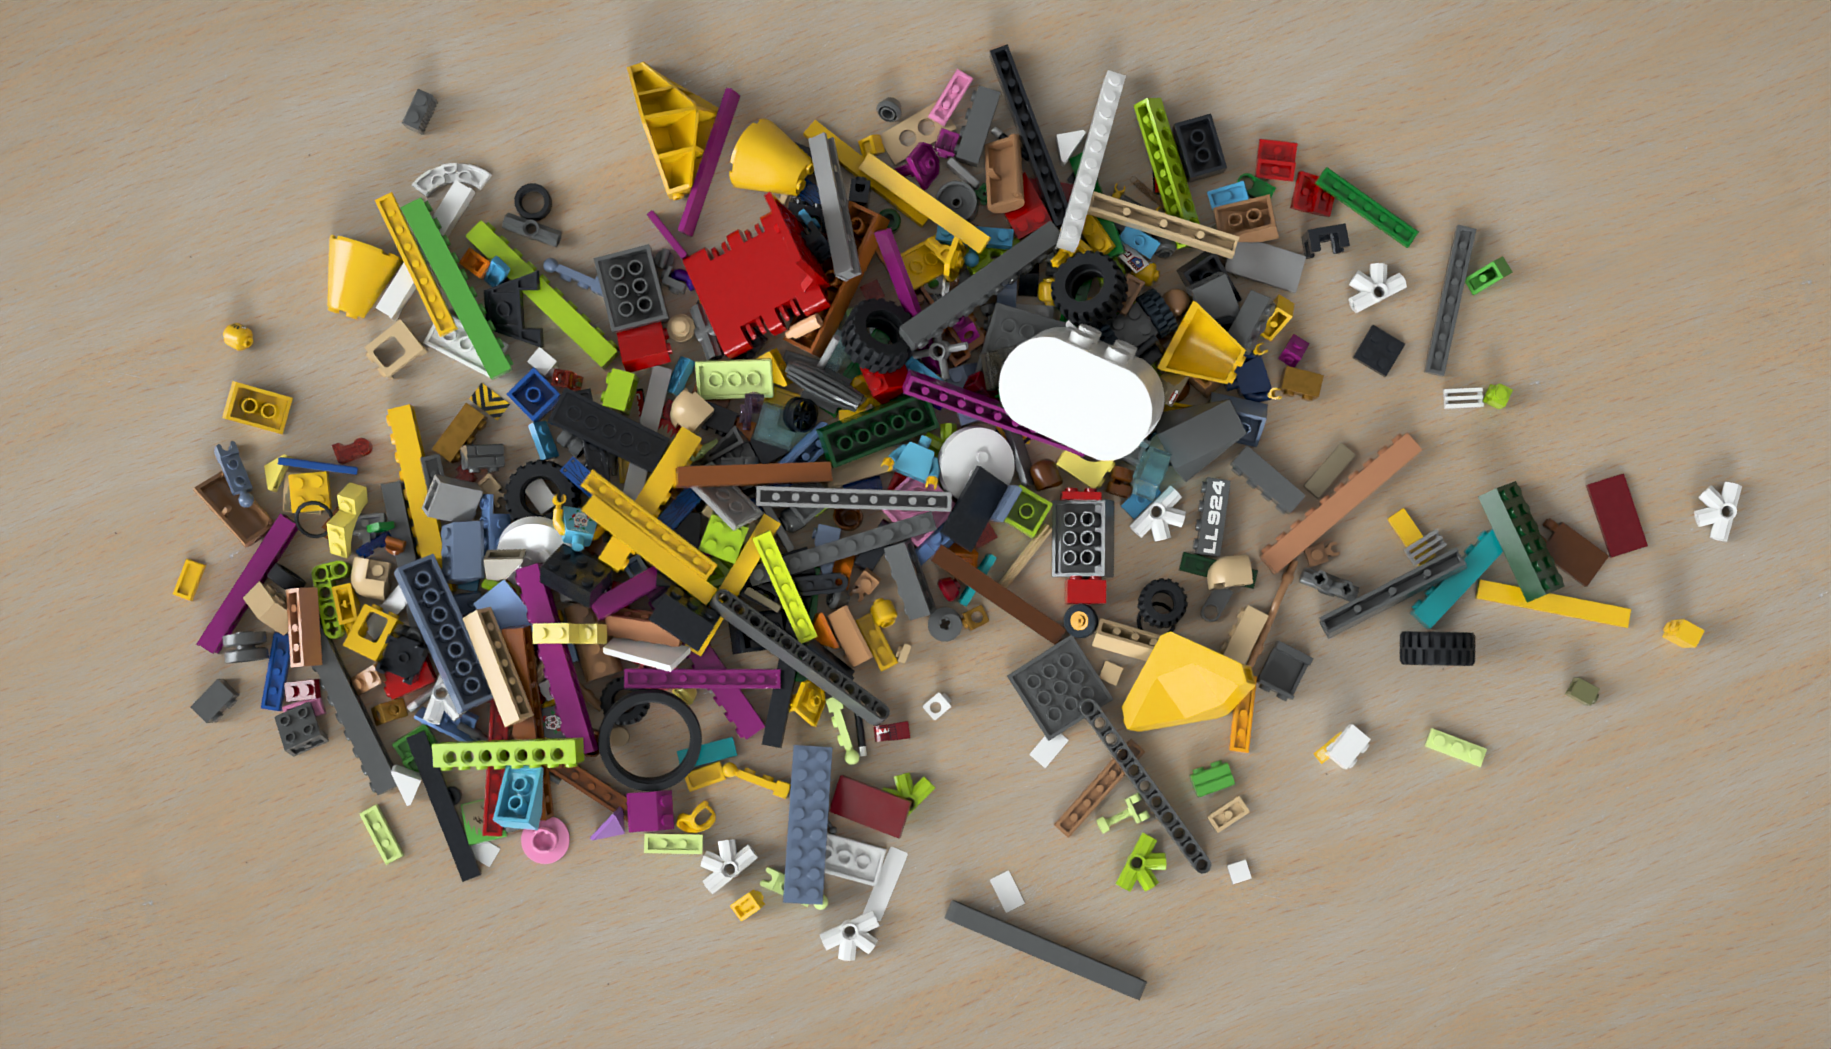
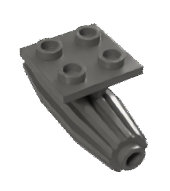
M798 360L790 361L786 367L787 377L804 389L800 397L811 399L817 406L835 414L838 407L856 412L864 397L861 392L850 385L851 379L827 367L821 369L817 365L814 366Z

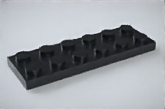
M566 387L548 420V423L650 473H653L670 441V438Z

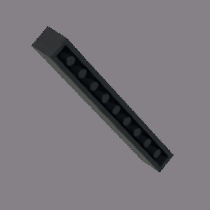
M1007 44L990 50L989 58L1017 132L1020 134L1023 148L1052 223L1060 230L1068 203Z

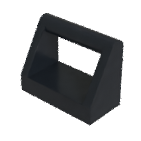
M1152 335L1137 348L1135 356L1152 365L1165 352L1157 337Z

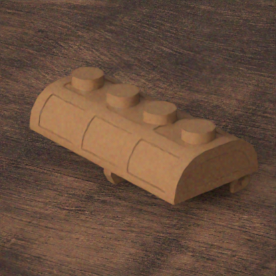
M1013 133L1007 138L984 144L988 210L993 213H1007L1017 210L1025 203L1020 134Z
M223 470L193 489L245 548L264 538L273 525V519L255 499L253 505L248 508H244L239 504L240 494L232 495Z
M578 603L564 608L568 623L606 624L605 619L598 622V618L591 607L587 608ZM607 636V644L614 638L613 636ZM575 644L586 683L624 671L620 658L603 653V647L606 644Z

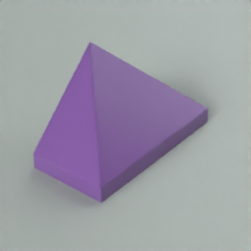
M619 806L593 833L590 839L593 841L625 834L623 808Z

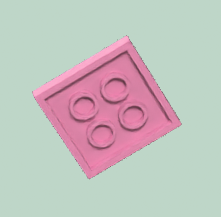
M909 477L895 489L944 492L938 485L935 490L933 484H928L926 488V484ZM953 500L951 501V511L956 504ZM882 510L893 523L930 512ZM931 511L936 528L947 520L951 512ZM934 531L911 537V540L916 547H919Z

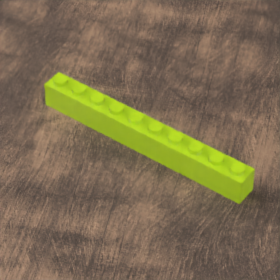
M480 220L466 234L465 237L490 261L495 256H498L511 268L507 276L510 280L535 272L537 269L530 261L525 263L521 259L523 255L516 248L512 250L508 246L510 242L503 235L498 237L494 233L496 229L489 222L485 224ZM541 274L540 290H522L523 293L605 370L620 354L616 350L618 346L611 339L607 341L603 337L605 333L598 326L593 328L589 324L591 320L584 313L580 315L575 311L578 307L570 300L566 302L562 298L564 294L557 287L551 288L548 285L551 281Z

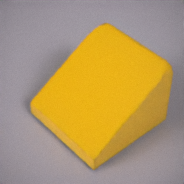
M879 134L870 135L858 141L864 158L868 153L876 156L885 152Z

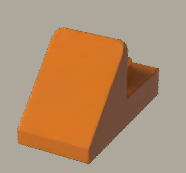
M469 247L459 263L484 280L491 262Z

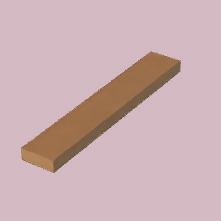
M1132 739L1126 743L1137 760L1145 753ZM1121 749L1117 753L1119 759H1123L1127 755L1125 749ZM1114 758L1054 824L1068 838L1125 775Z

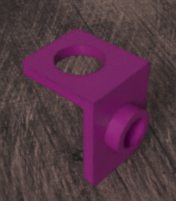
M963 315L952 327L962 343L967 342L969 344L980 337L974 323L968 316L965 317ZM972 330V336L968 339H965L964 334L967 331Z

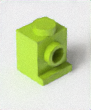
M1500 383L1495 386L1490 384L1483 402L1500 410L1506 406L1513 389Z

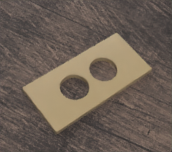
M937 101L880 135L884 149L895 166L906 160L918 143H935L941 128L950 131L957 129L950 118L945 127L928 117ZM927 119L934 123L935 129L932 134L923 135L919 132L918 125L922 120ZM912 131L916 135L915 143L911 146L902 145L899 140L902 132Z

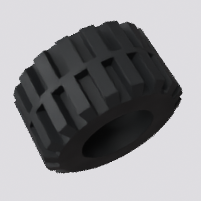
M1159 578V580H1152L1141 591L1137 604L1140 610L1139 614L1143 616L1145 622L1150 623V626H1157L1160 629L1162 627L1169 628L1177 624L1185 615L1186 608L1188 607L1186 600L1188 597L1187 594H1184V588L1178 586V582L1174 583L1169 578L1167 580ZM1165 593L1171 597L1174 607L1170 613L1161 614L1153 608L1152 598L1155 594Z
M624 677L615 678L608 682L605 689L602 690V696L600 697V707L604 711V716L615 703V696L619 691L627 689L634 692L646 688H624ZM649 703L635 705L632 711L621 714L615 724L631 725L639 722L646 716L648 709H650Z

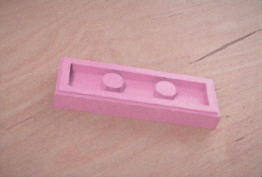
M957 69L928 117L945 127L974 78Z

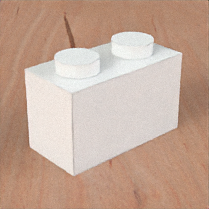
M1349 724L1325 754L1343 769L1352 768L1358 760L1356 757L1359 753H1364L1370 745L1368 742L1371 739L1353 724Z

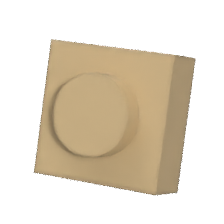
M904 644L903 647L899 646L896 657L899 658L898 662L906 663L911 645Z

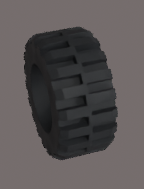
M1092 250L1085 251V254L1082 252L1076 253L1075 257L1072 258L1070 256L1067 258V262L1061 264L1058 267L1059 271L1055 272L1053 276L1055 282L1052 281L1051 289L1053 290L1051 292L1052 299L1057 309L1072 324L1076 326L1085 324L1093 328L1098 327L1100 323L1104 325L1108 323L1110 318L1114 319L1117 316L1118 310L1121 311L1124 307L1122 303L1127 301L1128 295L1126 292H1128V284L1126 283V276L1117 263L1109 255H1104L1103 252L1095 251L1094 253ZM1095 277L1104 278L1102 289L1094 298L1087 301H1076L1077 290L1085 281Z
M870 298L859 302L852 309L841 330L842 346L845 347L844 350L847 356L850 355L854 363L857 362L862 369H869V372L875 373L878 371L879 374H886L887 371L888 373L895 372L896 369L903 367L913 352L899 335L900 326L912 317L909 312L906 313L901 305L897 306L895 302L891 300L889 302L885 301L884 298H878V300ZM867 328H876L883 331L890 338L892 344H884L875 340L869 334Z
M549 460L529 461L525 466L518 467L515 474H511L509 477L511 480L505 486L507 492L504 494V500L507 503L505 506L506 510L510 513L513 521L532 516L553 520V512L547 515H537L530 511L526 505L525 490L530 483L538 479H547L557 485L560 491L559 502H562V495L565 494L566 501L562 504L561 509L563 506L578 508V505L581 504L579 499L580 489L560 472L563 466Z
M1402 631L1400 634L1399 661L1403 665L1473 666L1475 663L1476 636L1470 632Z

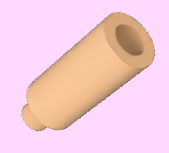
M816 313L789 327L790 330L786 331L785 335L788 339L792 337L797 339L822 327V319Z

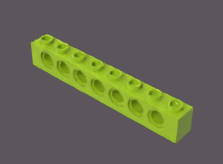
M1146 98L1133 106L1166 214L1200 224L1162 99ZM1175 242L1177 249L1192 248L1191 246Z
M583 737L439 742L432 744L433 767H441V771L453 770V767H458L459 770H469L470 766H476V770L488 769V766H494V769H504L506 765H511L512 769L524 768L523 765H529V768H540L541 764H547L548 768L559 767V764H565L566 767H576L577 763L584 761ZM542 749L545 751V758L542 755ZM560 749L563 750V757L560 755ZM524 750L528 754L527 758L524 756ZM489 751H490L491 754H492V758H491V759H490V757H489V755H488ZM506 751L510 754L509 758L506 756ZM471 752L474 754V759L471 757Z

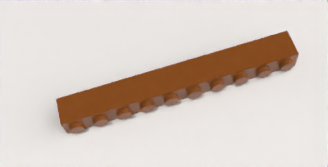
M531 625L509 626L501 629V633L533 712V716L513 725L512 736L515 740L545 739ZM542 749V755L545 758L546 754L545 751ZM524 750V756L527 758L528 754ZM541 764V767H543V799L540 821L548 820L554 816L547 764Z

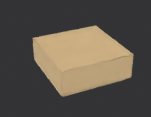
M1105 661L1099 677L1101 680L1116 686L1123 668Z

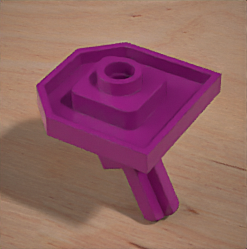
M920 142L906 158L907 164L894 168V170L904 177L910 174L912 177H916L921 189L927 190L939 175L940 160L931 144Z

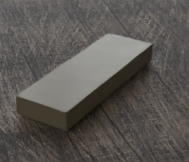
M1340 443L1303 487L1318 499L1356 455L1344 444Z

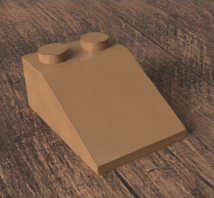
M1270 194L1213 208L1217 230L1238 236V242H1264L1279 238Z

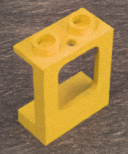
M364 604L343 646L378 662L384 657L382 654L387 646L385 641L388 634L394 632L398 624L403 625L404 623L398 620L400 616L389 611L386 614L382 612L383 608L372 604V606ZM370 612H374L388 620L379 640L375 643L359 635V631Z

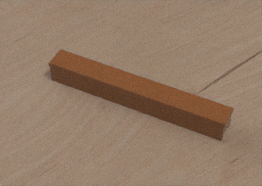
M831 462L681 466L676 468L675 488L830 483L833 481Z

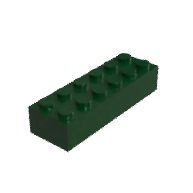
M904 395L816 429L827 462H831V467L836 468L939 428V424L932 403L910 395Z
M1514 481L1478 496L1526 602L1528 603L1565 587L1563 578L1555 566V561L1546 547V541L1538 530V524L1533 519L1530 507L1525 502L1522 490L1517 485V482Z

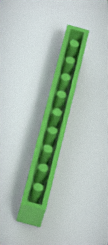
M422 197L400 207L490 379L494 380L512 371L511 365L514 363L509 354H504L502 348L505 346L501 338L495 337L493 331L496 329L492 321L486 320L484 314L487 312L483 304L477 303L475 297L478 295L474 287H469L466 282L469 278L464 269L460 270L457 264L460 260L456 253H451L448 247L451 245L446 235L442 236L439 230L442 228L437 217L433 219L430 213L433 209L428 200L424 202Z

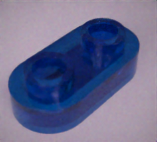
M386 531L355 550L358 557L363 556L367 558L374 554L373 550L379 546L384 548L386 537L391 536L390 532Z

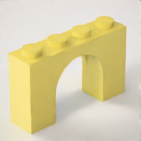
M1064 450L1055 464L1089 488H1100L1105 481L1103 476L1107 471L1110 473L1116 463L1114 460L1090 462L1077 454Z

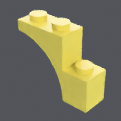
M350 482L337 495L339 511L327 522L330 553L344 558H348L351 555L354 527L361 511L368 503L367 488Z
M533 624V644H607V624Z

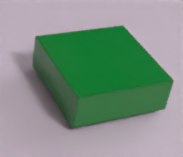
M394 521L370 524L366 528L367 532L376 533L392 530L395 526Z

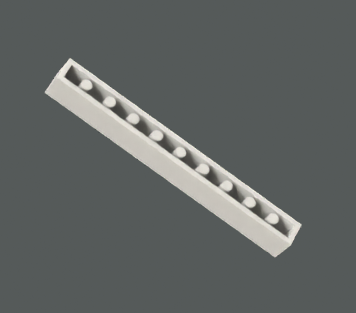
M1108 70L1103 80L1057 241V248L1074 253L1079 244L1126 78L1125 75Z

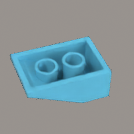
M506 765L493 820L502 827L538 830L542 814L543 767L529 768V766L523 765L524 768L512 769L511 765Z

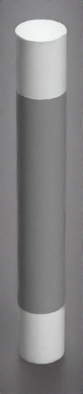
M435 685L407 705L410 712L414 711L431 698Z

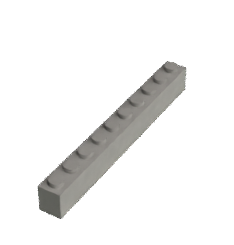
M756 486V506L951 512L952 492Z

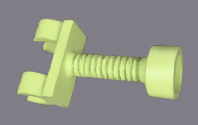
M1139 793L1124 799L1128 809L1108 819L1101 817L1096 820L1102 834L1110 831L1109 827L1128 816H1132L1137 824L1150 818L1147 810L1136 814L1132 804L1142 800Z

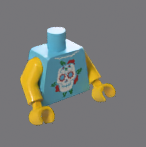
M556 494L552 499V502L556 505V508L553 510V526L562 535L564 543L572 544L574 551H581L584 549V546L588 547L592 541L597 540L605 532V529L583 513L580 508L563 506L561 509L562 504L566 501V496L563 494L562 502H559Z

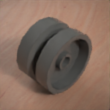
M948 182L936 194L938 201L968 222H972L978 214V197L971 186L964 182ZM957 201H960V204L958 206H954L955 204H957Z
M245 631L222 636L224 647H236V650L224 653L225 664L269 659L268 648H255V645L267 642L266 631Z

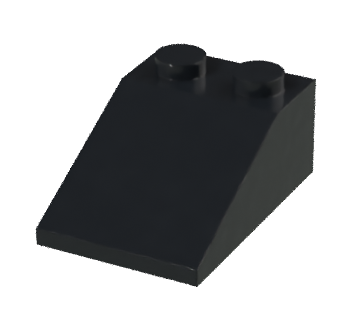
M1204 251L1176 270L1185 287L1218 271L1226 273L1237 303L1242 300L1217 254Z
M781 609L779 613L773 610L758 612L785 631L787 615L784 609ZM728 622L733 655L767 650Z

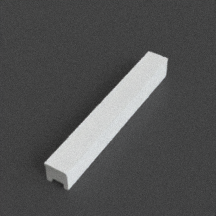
M456 180L433 215V219L437 217L442 226L439 229L442 236L446 235L447 238L476 194L472 188H468ZM417 241V244L426 260V263L428 267H430L431 265L425 253L423 252L419 242ZM403 263L376 306L379 311L388 315L394 321L398 319L416 290V286L405 263Z

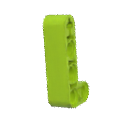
M333 561L317 565L311 572L314 588L317 587L318 606L325 635L331 639H340L346 633L344 624L339 625L331 588L336 586L337 580L348 578L351 575L352 566L345 561ZM343 564L345 572L340 575L338 567ZM322 569L326 571L324 579L319 577V572ZM328 587L330 589V596L325 598L323 591ZM332 606L335 612L330 617L327 614V610ZM338 627V631L332 633V630Z

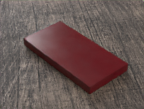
M1624 473L1586 485L1609 557L1612 558L1647 547L1648 544Z
M840 775L829 812L899 839L901 838L912 801L845 775Z

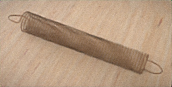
M1137 179L1134 183H1132L1135 184L1134 186L1140 184L1139 186H1137V188L1140 187L1139 190L1145 187L1141 191L1147 189L1146 191H1149L1145 194L1147 195V197L1150 195L1152 196L1149 198L1155 196L1153 199H1157L1153 202L1159 200L1158 202L1162 201L1161 198H1159V196L1155 195V193H1153V191H1151V189L1145 186V184H1143L1140 180Z

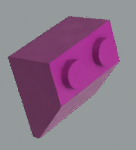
M672 790L627 793L629 832L674 829Z

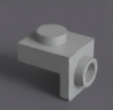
M1144 438L1136 449L1120 459L1138 467L1146 448L1151 442Z

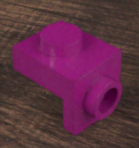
M941 128L934 146V150L938 152L937 155L946 159L949 156L954 157L955 153L953 152L960 134Z
M1293 334L1278 359L1286 365L1295 368L1310 343Z

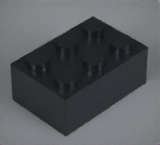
M1211 113L1174 124L1172 132L1188 183L1225 172L1227 165Z
M564 543L540 568V583L587 608H590L611 585L612 568L579 551H574Z

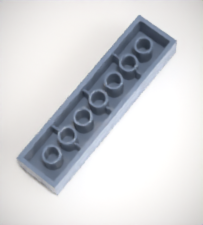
M434 554L398 567L394 575L457 713L460 714L494 699L462 619L461 612Z
M793 746L783 903L823 905L832 747Z

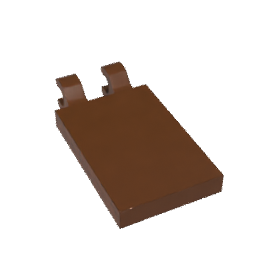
M1551 518L1546 519L1542 526L1551 531L1552 535L1548 540L1543 536L1542 538L1546 541V547L1553 557L1555 565L1581 585L1587 587L1609 555L1564 522H1560L1558 525Z

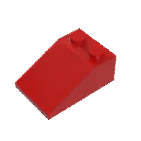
M1025 172L1023 173L1024 205L1017 210L1003 213L1011 229H1014V235L1018 240L1035 232L1051 220Z

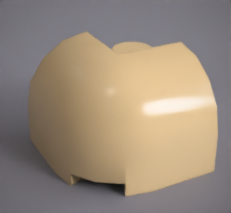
M685 388L672 403L670 411L671 423L675 428L680 425L697 435L702 425L713 415L715 409L696 392L691 394Z
M1248 555L1226 556L1216 560L1210 566L1207 573L1208 590L1227 589L1234 586L1253 584Z
M354 557L351 571V584L354 591L365 598L385 601L390 595L392 584L388 582L391 563Z

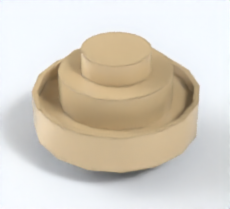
M685 314L674 315L667 324L668 334L676 342H687L695 334L694 329L696 327L694 321Z

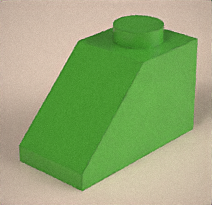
M1502 256L1466 277L1465 283L1471 293L1475 295L1513 272Z

